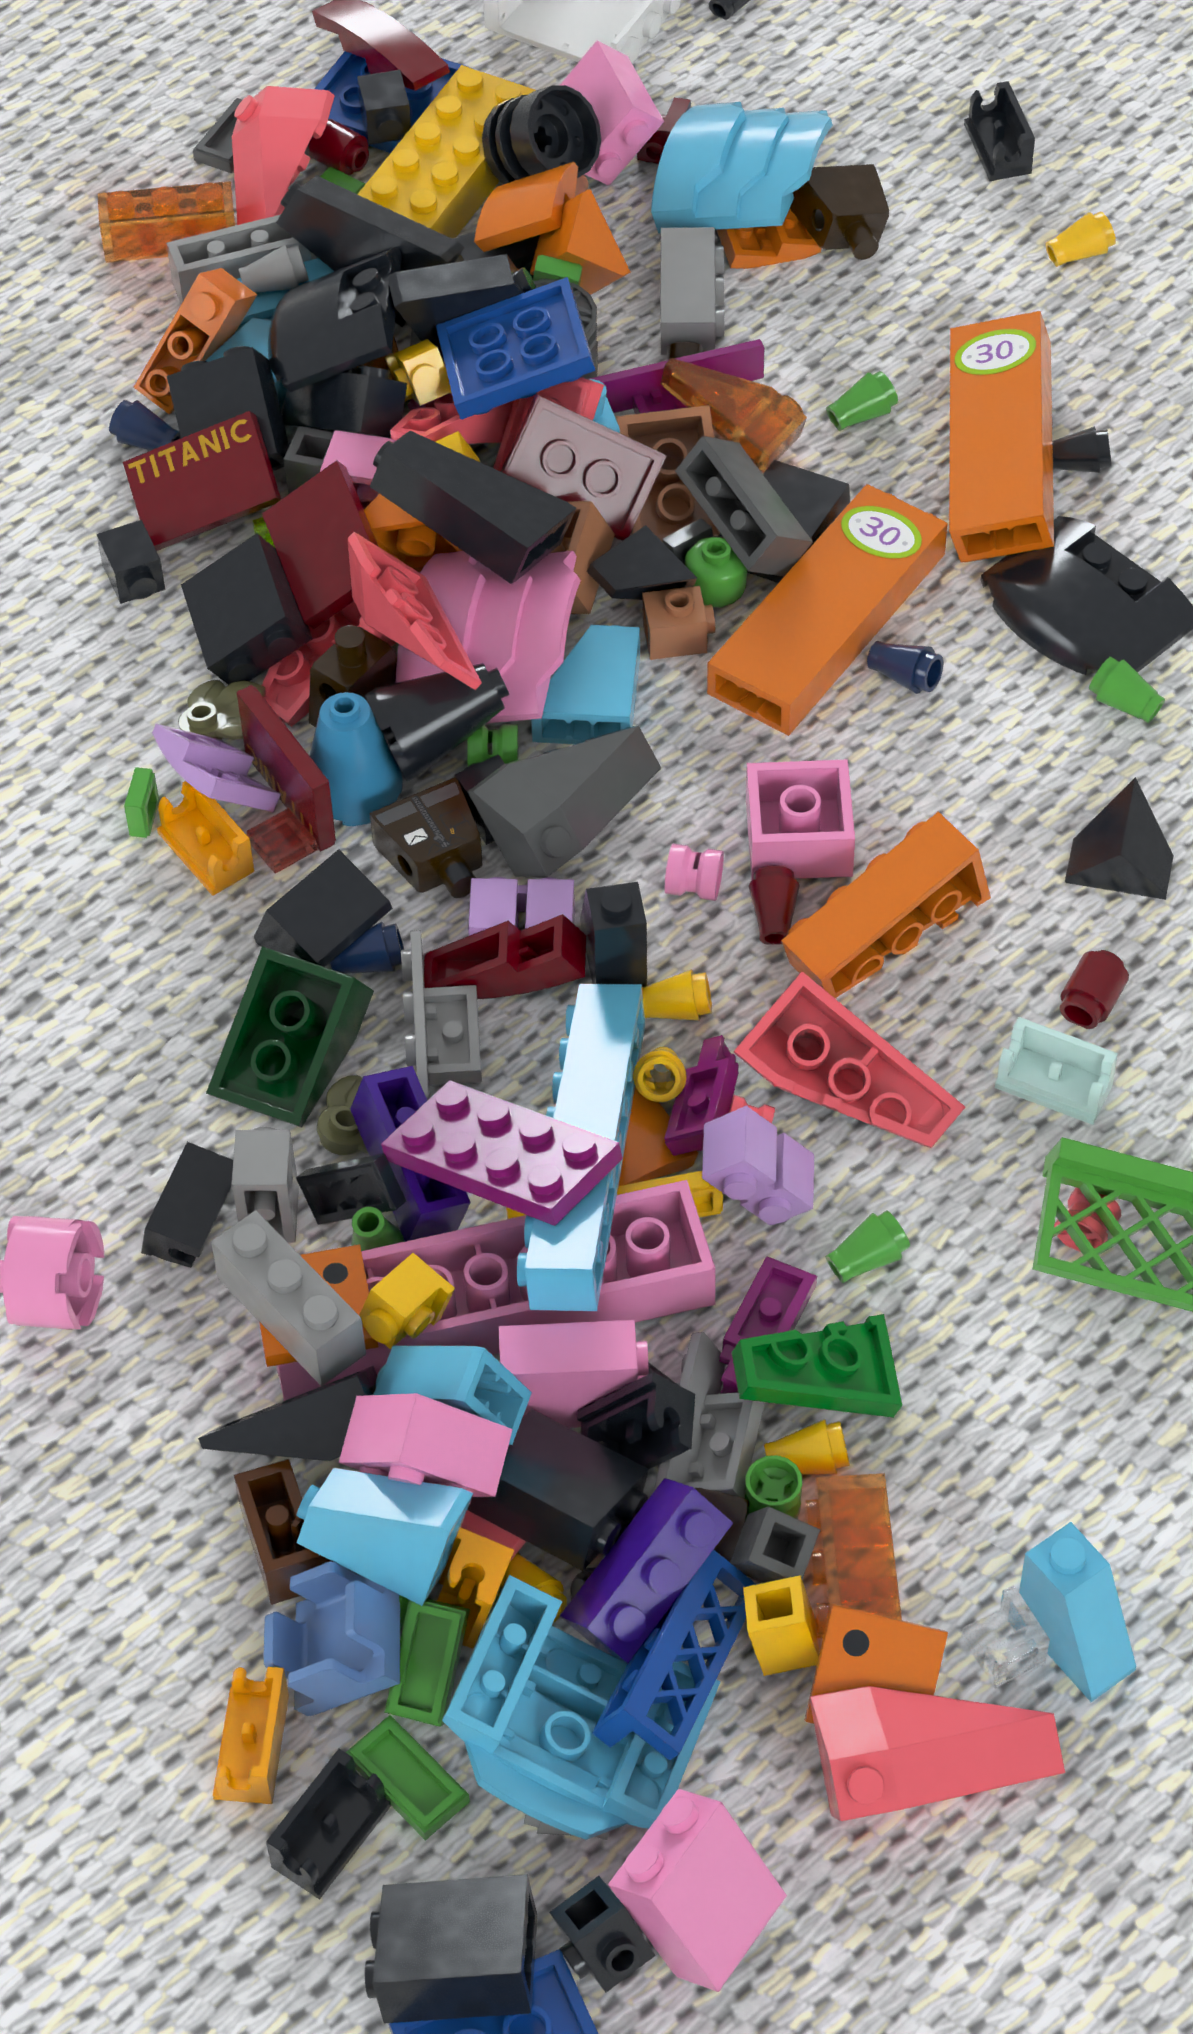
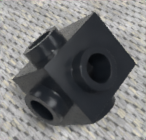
M597 1876L549 1912L568 1941L559 1948L566 1961L580 1979L590 1973L605 1993L622 1980L630 1977L638 1968L656 1956L642 1935L643 1932L600 1876Z

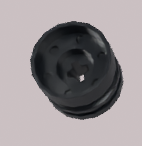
M552 85L533 91L528 95H520L516 98L505 100L493 107L486 118L482 134L484 157L492 174L503 185L571 162L578 166L577 178L589 172L598 159L601 145L599 120L588 100L579 91L566 85Z

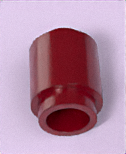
M328 119L325 130L320 138L315 139L312 136L306 148L314 160L349 176L354 172L361 171L369 159L366 137L333 119Z
M1106 950L1084 953L1060 995L1062 1001L1060 1012L1063 1017L1069 1022L1085 1029H1093L1098 1023L1104 1022L1129 981V974L1124 967L1123 961L1114 953Z

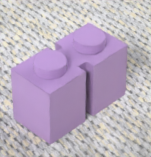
M492 877L489 879L471 878L469 936L508 920L518 928L519 912H526L525 929L562 914L574 924V880L546 877L528 879L527 885H518L517 879H506L503 877Z
M744 1106L704 1124L703 1180L732 1200H740L741 1206L769 1225L786 1222L796 1215L813 1209L814 1154L785 1133L777 1135V1127L748 1106Z

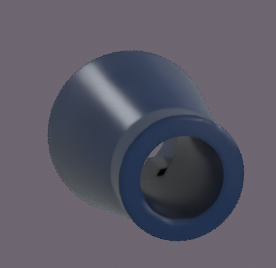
M123 400L114 411L109 424V432L117 436V442L147 450H153L181 439L178 430L172 428L138 400L133 403Z
M876 641L869 650L867 666L869 669L882 673L918 694L922 690L932 692L936 688L942 676L944 661L943 657L940 654H936L930 646L889 644Z
M383 922L372 926L330 962L332 970L343 974L394 972L395 966L402 964L401 950H405L397 924L385 926Z

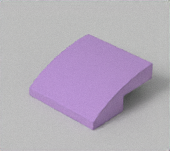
M159 724L155 725L152 733L165 758L175 771L196 790L212 799L274 812L281 794L247 776L254 759L253 756L217 738Z

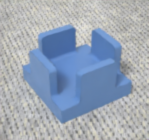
M327 1562L290 1577V1590L306 1599L296 1603V1621L277 1611L265 1616L264 1665L266 1668H284L285 1677L288 1679V1687L294 1689V1710L306 1716H314L400 1684L399 1594L352 1572L336 1562Z

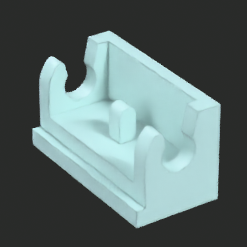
M1018 1017L1013 1026L1009 1049L1003 1048L1000 1057L995 1088L1094 1125L1113 1086L1118 1053Z

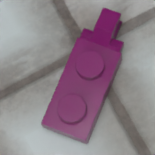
M723 1035L705 1039L697 1066L685 1069L686 1083L682 1092L675 1097L664 1138L665 1144L673 1156L692 1151H703L704 1124L729 1113L739 1074V1065L736 1062V1056L731 1054L725 1044Z
M767 1256L723 1338L719 1362L728 1366L721 1378L723 1388L720 1394L738 1393L732 1351L740 1339L794 1330L816 1288V1275Z

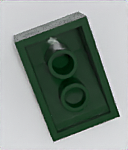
M262 946L206 1094L302 1128L356 1040L374 990L355 977Z

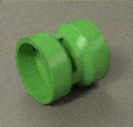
M502 724L498 729H488L483 725L468 737V766L487 760L497 754L505 764L518 760V724ZM489 743H492V755H489Z
M778 1455L765 1456L756 1460L749 1467L745 1476V1499L750 1502L749 1513L771 1507L798 1519L801 1511L802 1474L797 1465L788 1458Z

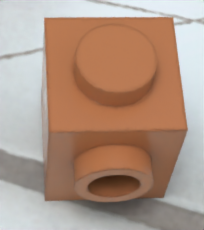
M700 586L642 593L643 628L650 660L707 653V634L715 633V617L712 604L704 605Z

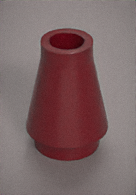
M765 866L756 870L754 880L749 884V891L759 927V939L766 945L782 944L781 940L787 936L792 924L800 885L794 879V872L784 866Z

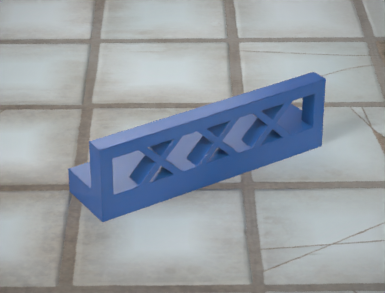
M713 1549L627 1664L592 1734L611 1748L633 1731L669 1761L680 1754L746 1620L743 1587L756 1585V1583ZM716 1578L739 1596L734 1606H720L713 1585ZM708 1620L715 1641L714 1647H700L693 1626L694 1621ZM688 1661L695 1683L693 1688L679 1689L672 1667L673 1662ZM667 1703L674 1725L670 1734L647 1716L652 1704Z

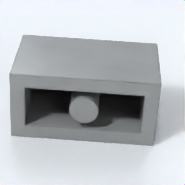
M271 1127L235 1130L232 1191L238 1222L256 1210L288 1243H296L299 1185L296 1179L297 1172L290 1130H277Z

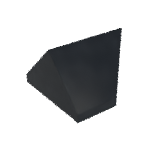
M646 525L590 563L587 570L588 574L613 599L642 600V593L693 587L697 580V577Z
M1136 777L1073 838L1065 883L1166 900L1174 855Z

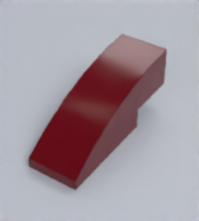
M563 914L521 931L508 920L425 953V988L476 985L477 999H491L535 992L584 978L587 935Z

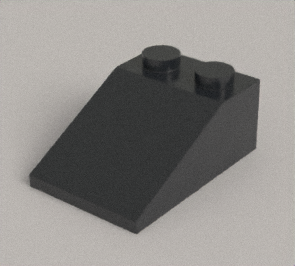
M371 1366L322 1387L315 1388L221 1425L199 1437V1442L202 1449L323 1461L334 1460L341 1456L356 1396L374 1395L378 1375L374 1366Z

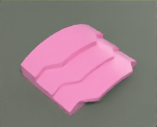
M464 551L435 554L420 572L428 580L472 665L484 663L488 672L497 668L510 694L501 699L505 709L486 724L542 719L550 676L564 662L569 618L575 595L581 582L578 575L573 572L577 557L573 551L549 553L513 584L504 580ZM399 644L396 683L444 672Z

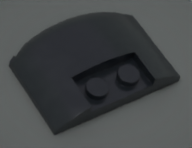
M398 248L389 249L299 285L282 297L275 308L269 327L268 358L276 379L279 381L284 378L282 384L287 391L291 393L392 353L396 308L393 304L388 276L401 270L402 254Z
M1058 516L1054 519V547L1006 555L981 574L980 580L983 588L988 585L994 598L992 607L1018 637L1047 658L1084 675L1087 674L1088 668L1099 670L1109 657H1113L1119 662L1124 659L1138 673L1193 629V605L1169 577L1161 582L1095 535L1096 525L1083 520Z

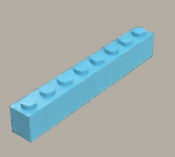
M579 984L575 1005H568L566 1009V1034L569 1038H561L559 1064L560 1069L563 1071L554 1072L552 1093L553 1102L556 1104V1107L548 1106L546 1116L619 1142L622 1157L624 1155L635 1090L633 1072L635 1065L640 1059L645 1031L642 984ZM623 1159L556 1226L526 1215L524 1240L528 1252L519 1253L517 1282L519 1287H527L530 1310L597 1311Z

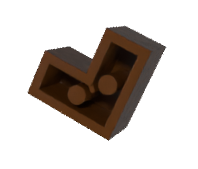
M286 1459L234 1475L240 1509L271 1605L300 1596L290 1590V1577L324 1563L333 1562L297 1543L304 1522L303 1519L296 1516L302 1502V1496L290 1460Z

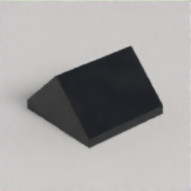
M338 849L266 910L254 935V939L261 947L263 946L326 967L393 908L383 893Z

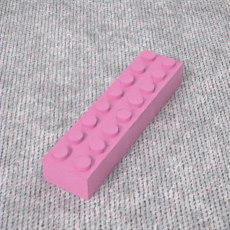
M687 1180L617 1195L597 1311L530 1310L527 1287H519L517 1282L519 1253L528 1252L524 1240L526 1215L361 1251L369 1292L412 1253L417 1255L455 1287L441 1319L434 1326L430 1323L414 1339L407 1334L395 1346H478L485 1348L494 1355L500 1353L499 1326L635 1320L636 1323L715 1305V1265ZM378 1342V1348L367 1349L365 1356L326 1384L374 1366L378 1375L380 1369L386 1364L391 1350L386 1345ZM298 1362L276 1365L284 1401L321 1387Z

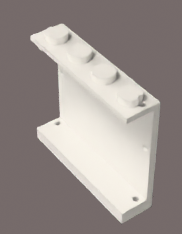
M484 0L485 28L579 62L593 44L599 41L627 55L631 63H634L641 47L649 38L654 39L657 36L662 22L669 14L677 12L682 0Z

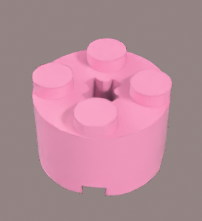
M13 1216L9 1221L7 1229L8 1243L4 1260H0V1293H3L8 1323L17 1326L69 1330L81 1329L80 1326H89L95 1318L104 1283V1276L94 1275V1257L104 1258V1245L98 1226L92 1221H82L79 1219Z

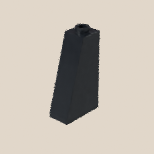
M317 175L303 186L297 182L288 190L280 203L285 209L276 221L281 228L333 271L392 248H398L402 254L400 271L455 263L465 248L461 243ZM396 309L395 322L403 327L407 322Z
M412 431L407 432L394 443L387 441L380 448L373 461V465L377 469L370 485L372 489L510 584L516 582L561 544L576 511V507L562 499Z

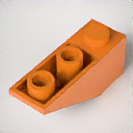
M222 268L199 273L133 388L165 412L171 414L174 411L167 376L180 372L181 367L187 363L206 361L235 334L257 294Z

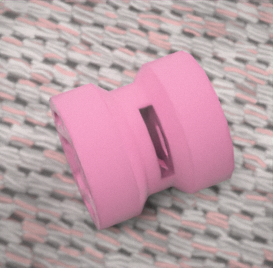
M673 843L666 867L665 894L681 896L685 892L697 893L700 899L716 901L722 879L724 852L715 849H707L703 853L694 852L688 845Z

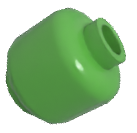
M707 537L697 541L690 547L685 556V566L697 577L694 586H700L704 605L712 604L713 607H724L740 599L746 589L747 568L724 537Z

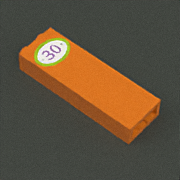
M1041 311L950 328L949 533L960 562H971L1054 547L1051 342Z
M866 484L710 659L707 664V694L789 736L945 555L948 523L931 513L924 512L896 498L890 493H885Z

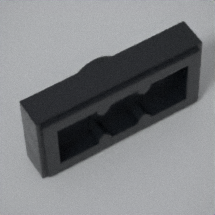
M385 1153L309 1168L296 1177L318 1225L352 1219L354 1214L364 1207H374L380 1210L381 1213L397 1210L406 1202Z

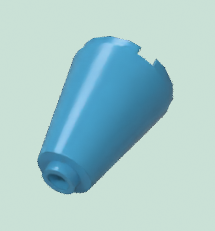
M345 692L335 694L325 700L320 708L309 756L329 780L333 819L342 821V825L345 826L371 823V812L394 803L402 792L403 779L401 770L374 717L369 703L362 696Z

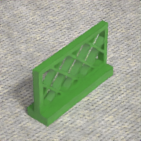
M1062 1137L1045 1157L1042 1176L1047 1177L1032 1270L1193 1312V1294L1188 1293L1193 1290V1267L1181 1252V1250L1193 1244V1235L1176 1244L1159 1220V1218L1169 1212L1182 1215L1193 1230V1172ZM1065 1184L1079 1188L1091 1206L1071 1216L1059 1199L1060 1185ZM1099 1194H1103V1195H1107V1196L1104 1197V1198H1101ZM1116 1199L1129 1201L1143 1220L1124 1231L1107 1205ZM1150 1207L1156 1208V1209H1159V1210H1157L1156 1212H1153V1210H1152ZM1096 1212L1113 1238L1094 1249L1077 1223ZM1055 1217H1057L1061 1223L1056 1227H1054ZM1146 1226L1149 1227L1165 1250V1252L1149 1262L1145 1261L1129 1238ZM1065 1230L1083 1254L1082 1257L1072 1263L1049 1257L1052 1238ZM1118 1244L1136 1270L1126 1276L1113 1274L1099 1255ZM1171 1258L1188 1284L1178 1290L1163 1287L1152 1271V1268ZM1088 1262L1092 1268L1083 1265ZM1141 1276L1144 1282L1136 1280V1278Z

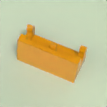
M186 781L182 782L181 793L184 795L183 801L177 807L173 808V805L165 796L161 798L158 805L161 826L157 828L158 834L212 896L255 872L250 838L215 799L207 797Z
M460 1527L448 1562L438 1582L443 1587L437 1601L470 1609L462 1645L474 1649L514 1549Z
M238 1667L233 1672L232 1687H230L214 1783L213 1800L272 1804L289 1699L284 1668L267 1667L264 1681H253L246 1677L247 1672L244 1668Z

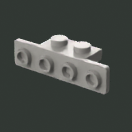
M421 930L410 931L411 949L401 950L403 981H413V991L403 992L405 1023L415 1024V1034L405 1035L407 1066H416L417 1077L428 1101L430 1099L429 1086L445 1085L449 1080L459 1084L482 1082L476 985L425 988Z
M704 1332L692 1333L687 1354L684 1355L681 1364L682 1376L679 1386L695 1393L692 1449L658 1465V1475L654 1491L662 1480L667 1478L693 1488H703L744 1498L745 1476L751 1466L765 1403L739 1399V1393L719 1394L721 1378L726 1364L719 1362L721 1352Z

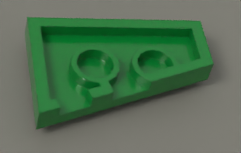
M884 1314L869 1316L864 1323L846 1326L844 1321L826 1324L822 1331L802 1334L797 1330L740 1339L732 1351L739 1399L894 1418L902 1407Z

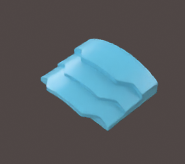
M741 102L704 104L689 108L682 114L671 130L656 173L651 213L658 233H661V228L715 227V230L782 226L794 200L793 192L810 180L819 148L826 134L833 126L831 118L828 117L827 110L786 113L784 108L744 111Z
M509 1575L479 1635V1640L442 1721L465 1742L477 1784L519 1811L585 1840L626 1824L649 1829L664 1806L678 1790L720 1681L716 1679L680 1754L669 1761L633 1731L610 1748L593 1735L592 1732L627 1663L552 1626L562 1601ZM673 1662L672 1667L679 1689L693 1688L695 1683L689 1665L683 1662ZM667 1703L652 1704L647 1716L670 1734L674 1725Z

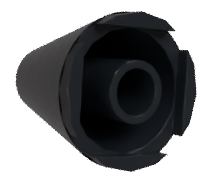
M484 663L473 665L482 682L476 690L448 673L441 672L376 687L365 694L374 717L406 781L420 777L505 709L501 699L510 694L497 668L488 672Z

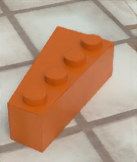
M940 812L934 814L926 822L917 823L907 832L902 842L887 854L883 853L875 857L863 874L848 886L845 885L836 889L824 906L809 918L797 921L790 928L787 936L781 940L789 963L799 973L804 972L831 996L837 998L882 969L884 956L888 953L904 955L918 945L922 932L936 923L941 929H944L958 920L959 914L955 910L964 904L972 901L978 907L991 898L979 849Z

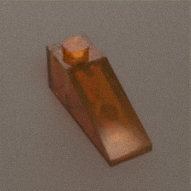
M673 358L664 366L660 384L688 408L709 405L713 430L725 440L740 443L761 471L765 472L773 460H778L801 436L807 419L803 414L802 408L793 398L788 395L782 396L773 387Z

